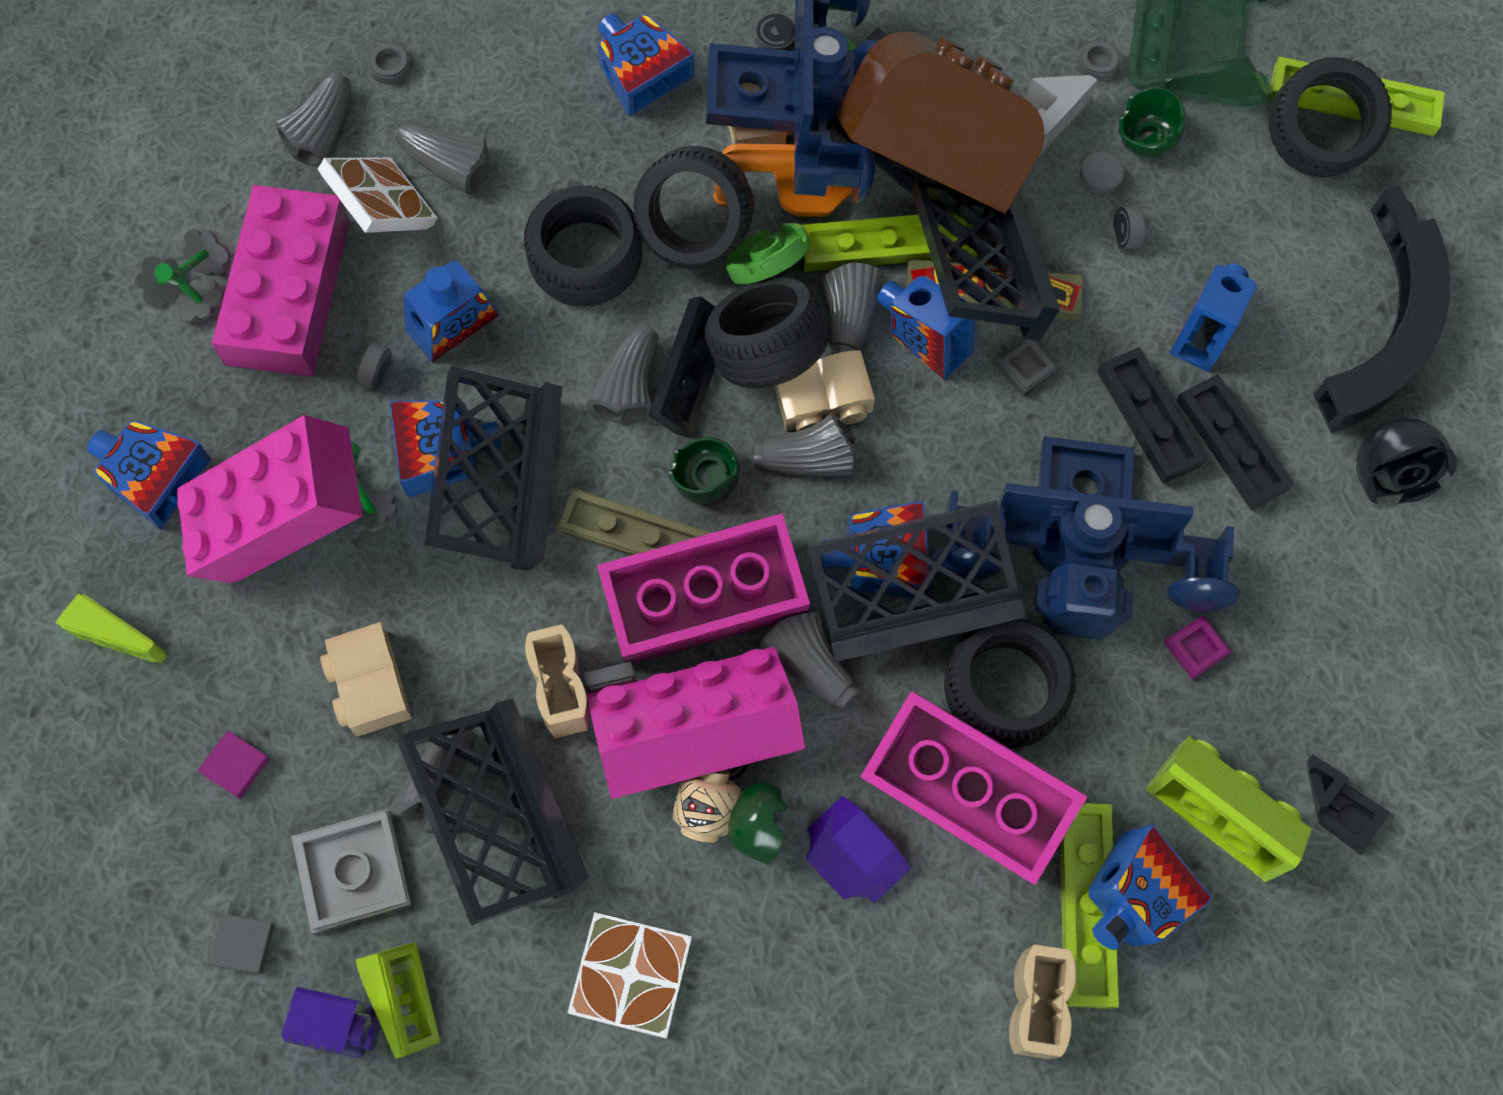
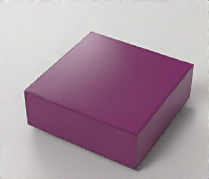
M1204 615L1163 642L1191 680L1232 654Z
M227 731L197 771L238 799H241L270 758L230 731Z

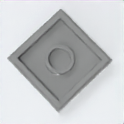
M388 809L291 836L312 934H318L413 906L392 814Z

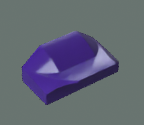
M844 796L839 798L807 829L811 841L806 860L842 899L866 897L875 904L911 869L890 839L859 807Z

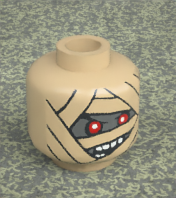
M722 770L680 781L673 808V819L681 827L680 832L684 836L700 842L715 843L718 841L719 836L728 834V824L732 809L742 793L740 787L729 780V771Z

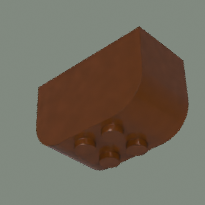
M903 31L890 34L879 40L866 54L835 114L849 138L931 179L1006 213L1043 147L1044 125L1037 109L1013 85L1015 80L1002 72L1003 68L981 55L976 61L964 52V47L949 38L941 36L939 42H936L922 34Z

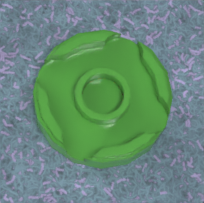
M784 223L779 226L782 232L771 234L769 229L766 231L762 230L742 241L728 256L730 261L725 262L724 267L730 279L736 284H750L765 280L791 267L810 248L811 241L805 228L797 223Z

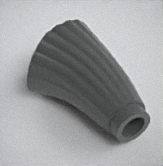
M337 72L328 73L327 77L322 80L312 95L298 110L275 121L274 124L280 139L295 160L319 167L324 158L330 157L341 131L351 94L350 88L352 83L346 76Z
M409 120L403 122L398 128L395 139L402 149L419 164L461 191L471 195L487 179L489 171L485 135H455L419 123H413Z
M852 262L831 270L819 280L818 286L827 300L830 311V355L862 349L878 305L877 297L882 289L884 274L879 268Z
M636 324L633 330L625 336L615 349L586 403L587 407L595 415L618 424L632 422L648 416L653 403L649 389V376L657 348L656 342L659 339L658 333L651 327L644 324Z
M831 413L825 419L809 428L797 432L765 437L763 440H754L753 464L754 467H763V470L784 474L853 477L855 468V435L837 415Z
M807 612L780 618L764 636L759 645V648L762 650L775 647L783 669L809 691L829 704L836 705L840 710H843L861 690L854 684L855 680L840 661L835 662L833 650L826 637L822 612Z
M471 730L464 731L459 744L472 750L473 742L477 735ZM455 734L446 737L453 740ZM432 743L421 756V760L439 769L447 750ZM454 754L446 773L460 779L467 760ZM409 774L388 810L393 816L417 830L432 831L412 777ZM429 777V780H430L431 785H432L434 779H432V778ZM440 783L436 792V797L440 806L446 808L454 789Z

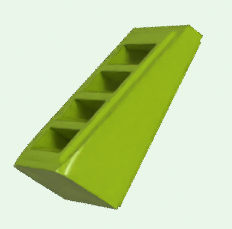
M79 593L56 621V624L75 638L154 663H162L167 657V652L153 640L83 593L82 595Z
M416 942L355 959L359 976L395 1059L441 1042ZM396 985H398L402 994L397 995ZM407 1005L410 1013L402 1016L400 1006ZM415 1024L419 1033L407 1037L405 1027Z

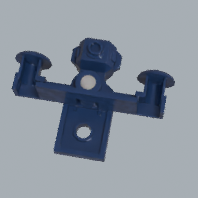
M795 0V51L709 44L706 124L794 132V194L825 196L828 186L853 188L854 203L859 204L864 201L871 190L875 175L874 151L860 144L831 142V131L829 130L839 121L835 114L866 54L878 41L867 40L855 50H850L848 41L841 32L834 28L826 27L828 10L851 12V26H859L868 13L871 0ZM750 82L758 85L761 90L758 92H748L740 85Z
M1044 436L1041 442L1038 487L1006 483L998 503L1007 544L1034 547V557L1051 573L1036 584L1035 608L1044 615V623L1054 634L1099 639L1112 634L1118 626L1127 622L1132 617L1133 594L1124 587V578L1119 573L1129 560L1185 567L1184 580L1174 582L1167 588L1169 599L1183 609L1194 612H1216L1234 605L1241 594L1237 586L1228 582V564L1233 558L1234 527L1227 526L1218 539L1184 535V529L1193 516V507L1132 499L1133 447ZM1078 477H1087L1095 483L1097 492L1094 494L1078 492L1074 487L1073 480ZM951 491L946 512L965 508V506H957L959 491ZM990 514L969 519L960 535L984 548L994 532ZM960 521L946 524L945 526L954 531ZM955 541L942 564L966 577L979 554ZM943 549L935 552L932 558L937 559ZM985 558L972 581L977 582L992 578L1002 568ZM937 570V571H938L939 573H941L942 575H944V576H946V577H948V578H951L950 576L946 575L945 573L941 572L940 570Z

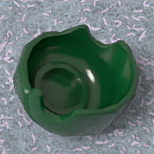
M1149 87L1133 93L1128 98L1123 116L1119 118L1121 142L1126 149L1139 156H1162L1177 146L1184 133L1185 108L1180 96L1167 88ZM1144 132H1153L1142 141L1138 138Z
M711 436L696 438L681 449L675 450L672 468L668 470V476L683 498L698 505L716 504L727 498L737 485L740 461L737 453L727 442ZM701 467L704 469L709 486H704L698 481L697 474Z
M766 782L756 783L746 788L738 797L728 824V840L733 848L739 853L767 865L776 858L785 838L784 832L774 822V815L787 809L786 804L781 801L782 790Z

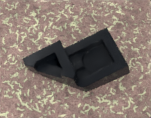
M1312 754L1306 765L1318 823L1357 854L1361 855L1390 812L1346 784L1348 776Z

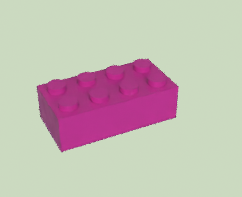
M253 185L211 343L226 366L314 376L350 225V218L346 208L337 195Z
M306 415L299 417L177 488V505L180 511L183 553L185 555L187 576L225 583L240 581L362 517L349 427Z
M783 513L597 565L624 663L631 662L632 665L776 624L782 617L807 613L810 607V601Z
M775 647L763 650H750L743 655L715 662L707 661L698 664L696 667L668 674L659 673L648 679L620 686L612 685L600 691L586 694L611 799L805 749L797 700Z
M912 691L860 776L1036 885L1088 795Z

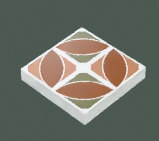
M391 157L324 158L318 168L320 174L365 233L427 230L438 219Z
M594 912L568 1014L667 1039L692 936Z

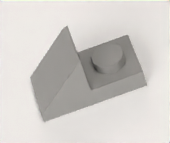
M1091 75L1041 77L1030 81L1026 98L1038 110L1044 125V142L1039 157L1090 102L1097 82L1096 78Z

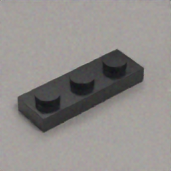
M702 296L689 299L648 414L649 417L676 435L683 437L692 436L716 367L705 339V325L715 306Z
M1138 347L1101 363L1097 370L1100 378L1162 484L1202 467L1207 459L1141 348Z
M1219 374L1180 393L1176 401L1251 511L1286 493L1293 487L1294 482Z

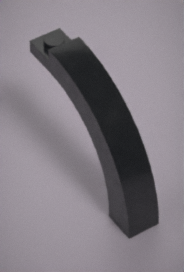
M1401 186L1384 190L1370 210L1388 246L1397 273L1399 304L1396 321L1391 335L1382 350L1351 370L1327 377L1313 394L1330 433L1351 427L1387 405L1410 382L1428 360L1441 336L1447 318L1450 301V271L1442 235L1434 218L1422 222L1417 221L1415 208L1406 199Z

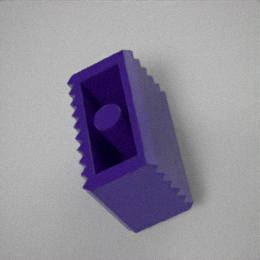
M296 987L281 1036L287 1043L358 1059L364 1055L365 1049L371 1051L374 1049L381 1024L378 1018H374L375 1011L373 1006L354 999Z

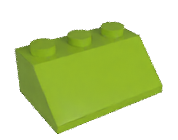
M1190 736L1182 741L1145 790L1263 881L1267 882L1296 868L1302 860L1312 828L1301 821V814L1291 805L1283 801H1275L1261 791L1260 783L1253 776L1242 770L1235 771L1220 760V753L1209 743L1199 739L1195 741Z

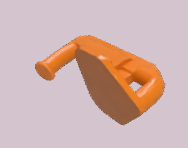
M732 144L722 151L723 154L740 167L742 172H773L778 201L785 211L795 216H829L853 194V188L828 186L825 196L794 194V145ZM715 183L714 201L718 205L728 206L724 193Z

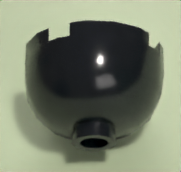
M1403 418L1382 423L1364 439L1358 449L1356 471L1359 481L1371 502L1378 504L1377 497L1403 494L1398 504L1420 501L1441 489L1438 480L1447 471L1450 477L1453 476L1458 459L1445 436L1437 427L1420 419ZM1387 472L1393 485L1401 490L1395 492L1382 487L1376 476Z

